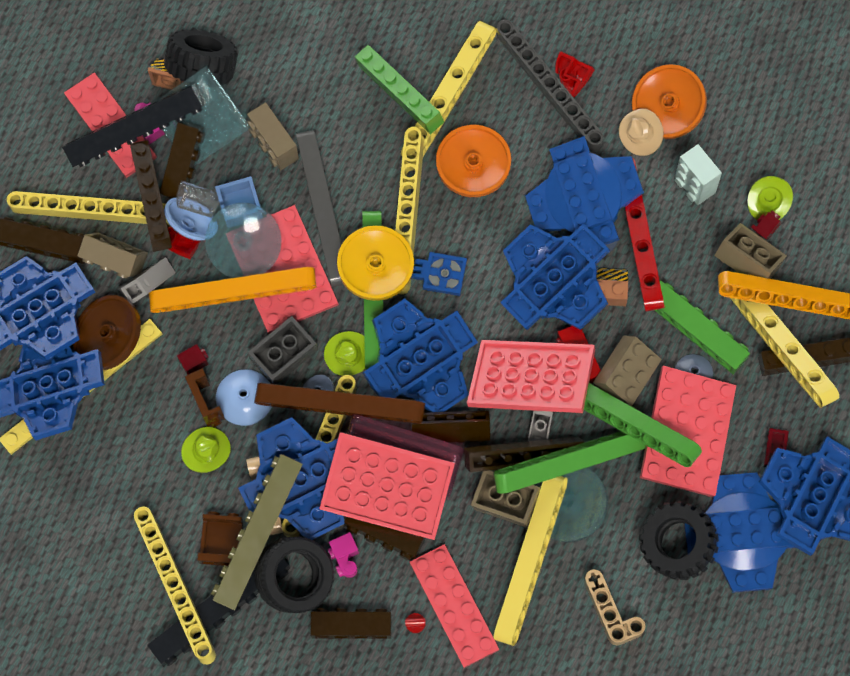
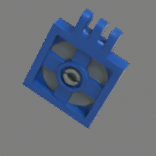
M430 252L428 261L415 259L414 264L421 267L414 266L413 271L420 274L413 273L412 278L424 281L423 290L456 296L461 295L467 258Z

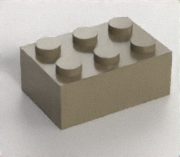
M266 102L247 114L248 130L254 139L257 137L261 150L264 153H268L270 156L268 159L273 167L277 166L281 171L299 159L296 144Z
M741 223L723 240L714 255L737 273L769 279L779 270L787 257L783 252Z
M98 232L84 235L78 257L83 258V262L91 265L94 263L98 264L100 269L105 271L113 270L118 272L117 275L122 278L134 277L140 274L148 255L146 251Z
M623 336L593 383L604 392L632 407L662 359L636 336Z
M490 470L483 471L471 506L476 511L528 528L540 487L531 485L509 493L500 494L496 491L494 472Z

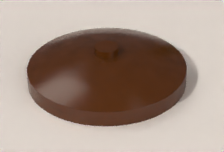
M108 295L93 301L82 312L77 321L80 340L73 344L74 351L81 355L98 349L101 352L103 370L112 369L120 365L132 353L140 336L141 320L136 307L130 301L117 295Z

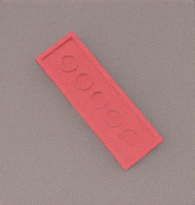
M95 72L64 92L67 99L91 131L126 116ZM141 135V136L137 137L138 140H137L136 142L145 141V140H144V138H143L142 135ZM126 142L121 145V149L115 152L109 150L107 153L127 178L136 171L130 145ZM150 148L152 159L154 160L157 158V156Z
M445 544L410 561V565L463 668L499 651Z

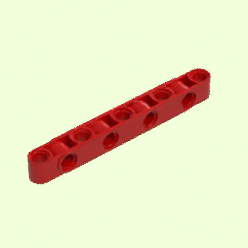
M641 194L624 208L645 311L665 308ZM647 249L645 252H640L639 250ZM649 282L654 283L652 286H647L646 284Z

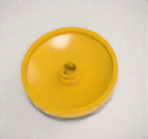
M367 226L356 230L345 239L339 249L337 268L342 283L351 293L366 300L379 301L397 295L407 286L413 274L414 257L409 243L397 231L384 226Z

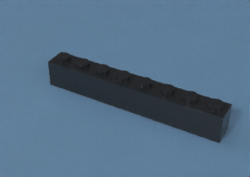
M195 83L67 143L62 148L72 167L77 165L83 167L90 163L89 160L94 157L98 160L106 155L105 152L109 150L115 152L121 149V145L126 142L130 145L138 140L137 137L141 135L145 138L153 134V130L158 127L162 130L170 126L169 122L173 120L177 123L185 119L186 114L192 113L194 115L201 112L206 101Z
M284 558L280 561L276 570V579L279 580L286 577L290 569ZM255 568L235 610L213 601V595L196 607L208 636L209 631L214 627L216 629L220 628L226 622L225 619L231 615L233 617L241 611V606L256 600L258 589H256L257 585L254 579ZM194 615L188 616L185 622L191 621ZM180 620L147 645L163 667L166 664L167 666L172 665L177 661L179 654L182 652L185 654L192 649ZM201 632L196 633L193 639H198L201 636Z

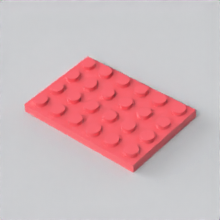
M295 205L225 233L243 277L302 267L315 268L317 286L315 289L253 299L268 334L272 333L291 316L299 322L339 305Z
M481 340L467 405L468 407L583 413L595 346L587 344Z
M662 366L651 418L696 442L701 447L702 453L690 467H684L646 445L640 478L710 497L716 496L736 385Z
M340 432L319 509L435 540L455 463Z

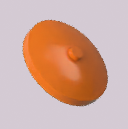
M673 64L662 65L646 73L636 85L632 97L633 111L648 109L660 119L663 126V139H674L691 132L702 120L707 105L706 91L698 76L686 67Z
M481 125L462 126L451 131L440 143L436 155L437 172L445 186L456 194L465 197L486 196L499 189L506 181L511 168L510 149L503 137L491 128Z

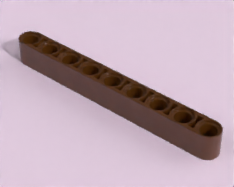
M257 383L254 400L255 404L417 424L423 422L425 403L414 400Z

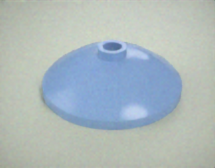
M181 197L172 198L166 203L164 207L165 218L169 225L180 235L197 241L208 240L215 235L217 222L213 215L201 204Z
M238 370L230 373L221 381L216 392L217 407L220 406L227 421L240 426L253 425L264 419L270 412L271 406L254 403L257 383L270 384L262 374L253 370ZM243 391L247 392V395L244 397L240 396V393Z

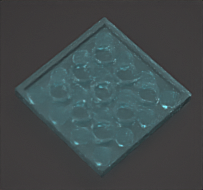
M207 66L158 99H163L195 83L206 101V104L202 107L203 110L194 115L192 113L186 114V118L183 119L184 121L204 127L205 137L202 144L200 143L199 145L200 156L198 161H195L194 166L251 128ZM175 120L169 122L170 126L162 129L171 143H173L177 127Z

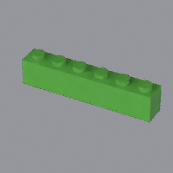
M369 45L355 56L359 67L430 135L444 123L441 113Z
M660 281L665 308L655 311L734 375L750 355L748 348L742 343L738 344L729 332L722 331L713 319L706 318L701 309L690 305L685 296H679L674 292V288L670 284Z

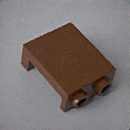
M203 368L185 376L207 427L220 425L222 420L225 419L220 406L208 410L200 392L201 389L210 386Z
M218 512L203 514L201 546L197 561L199 564L228 566L231 560L228 558L232 547L236 548L239 543L236 539L240 530L243 529V519L239 517V514L228 513L227 516L220 515Z

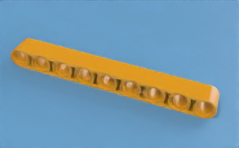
M302 267L154 290L149 293L150 312H169L312 290L317 287L315 268Z
M724 271L718 275L719 293L724 297L850 319V293L731 271Z

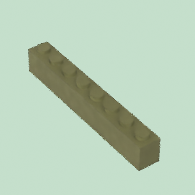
M282 454L279 457H274L270 466L273 468L272 473L265 476L262 483L265 486L262 494L258 492L253 502L257 505L253 512L249 511L245 522H248L245 530L241 529L236 540L239 543L236 548L232 547L228 558L231 559L228 567L224 565L219 576L222 577L219 585L215 584L211 595L214 596L213 601L232 610L236 609L303 465L302 463Z

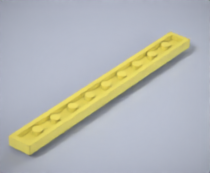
M151 319L141 325L138 342L129 357L120 365L112 369L103 370L104 381L163 335ZM23 419L0 437V442L12 455L33 437Z

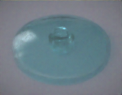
M236 203L223 208L211 219L205 233V249L213 266L228 277L237 278L263 274L274 265L279 256L281 233L275 219L266 210L250 203Z
M588 468L562 475L568 479V483L551 539L569 543L580 541L593 534L602 524L608 509V495L602 480ZM543 482L537 483L535 486L541 489Z

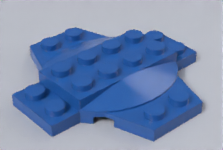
M585 136L549 149L554 167L548 179L525 196L535 227L543 231H561V229H566L573 234L584 223L605 245L620 240L614 224L619 210L644 193L633 158L631 156L602 158L590 152Z
M584 223L572 235L559 238L530 224L503 250L515 275L514 290L500 303L526 330L540 318H557L581 330L608 304L596 277L597 263L610 250Z
M25 256L0 271V350L12 343L15 346L27 345L47 360L80 340L75 316L78 308L81 307L79 302L96 292L77 263L72 264L61 272L53 271L48 273L39 264Z
M403 299L372 320L380 347L378 363L362 374L377 396L396 398L400 395L406 398H413L415 401L425 403V409L429 412H445L469 395L459 366L463 358V352L478 342L458 311H455L442 321L436 318H426L419 309L406 299Z
M22 345L19 357L20 368L16 372L13 371L8 378L0 380V418L14 413L18 417L23 418L35 440L72 430L78 403L84 396L90 394L89 390L105 385L101 352L97 349L80 355L76 351L73 352L69 346L46 360L27 345Z
M292 417L256 434L260 467L255 480L238 488L249 511H254L257 504L253 502L258 492L262 494L265 486L262 483L265 476L272 473L273 468L270 466L274 457H279L282 454L303 465L278 517L287 519L305 538L311 540L343 525L344 516L319 509L338 438L329 443L313 439Z
M828 436L824 438L818 452L807 456H801L800 453L777 448L759 480L761 486L779 504L783 516V523L776 536L810 556L814 554L820 539L832 536L850 541V450Z
M757 472L719 476L716 496L713 497L712 505L705 512L717 529L715 532L719 537V542H716V546L719 547L718 552L714 553L713 558H715V562L720 564L732 593L772 589L778 558L781 557L786 549L796 548L776 536L783 523V516L779 505L769 498L767 491L759 483L760 477ZM684 523L687 553L690 554L696 543V533L690 525Z

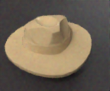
M637 109L623 118L619 127V136L628 151L638 156H647L654 153L662 144L664 136L663 126L660 119L652 111Z

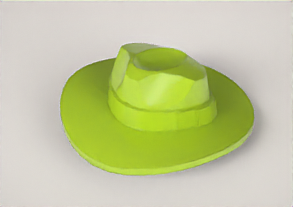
M775 176L763 177L757 180L749 191L748 209L756 220L762 214L766 215L771 210L780 216V220L787 214L792 205L793 191L789 183L782 178Z
M347 331L336 334L328 341L324 350V360L333 373L341 376H352L365 369V336L357 332Z
M213 427L197 429L183 443L181 450L182 460L192 471L198 473L214 471L227 461L231 450L230 442L227 436L219 429Z

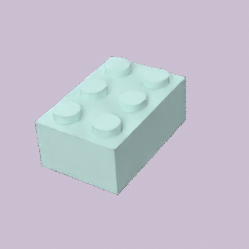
M697 144L680 156L675 174V182L680 188L683 187L686 190L687 197L691 202L695 201L699 205L716 193L722 172Z

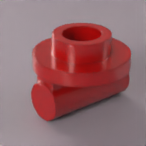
M418 613L410 614L405 619L406 628L411 633H420L426 626L425 618Z

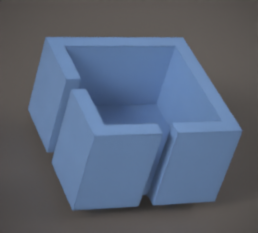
M251 176L215 186L227 228L241 225L245 219L247 222L263 218Z

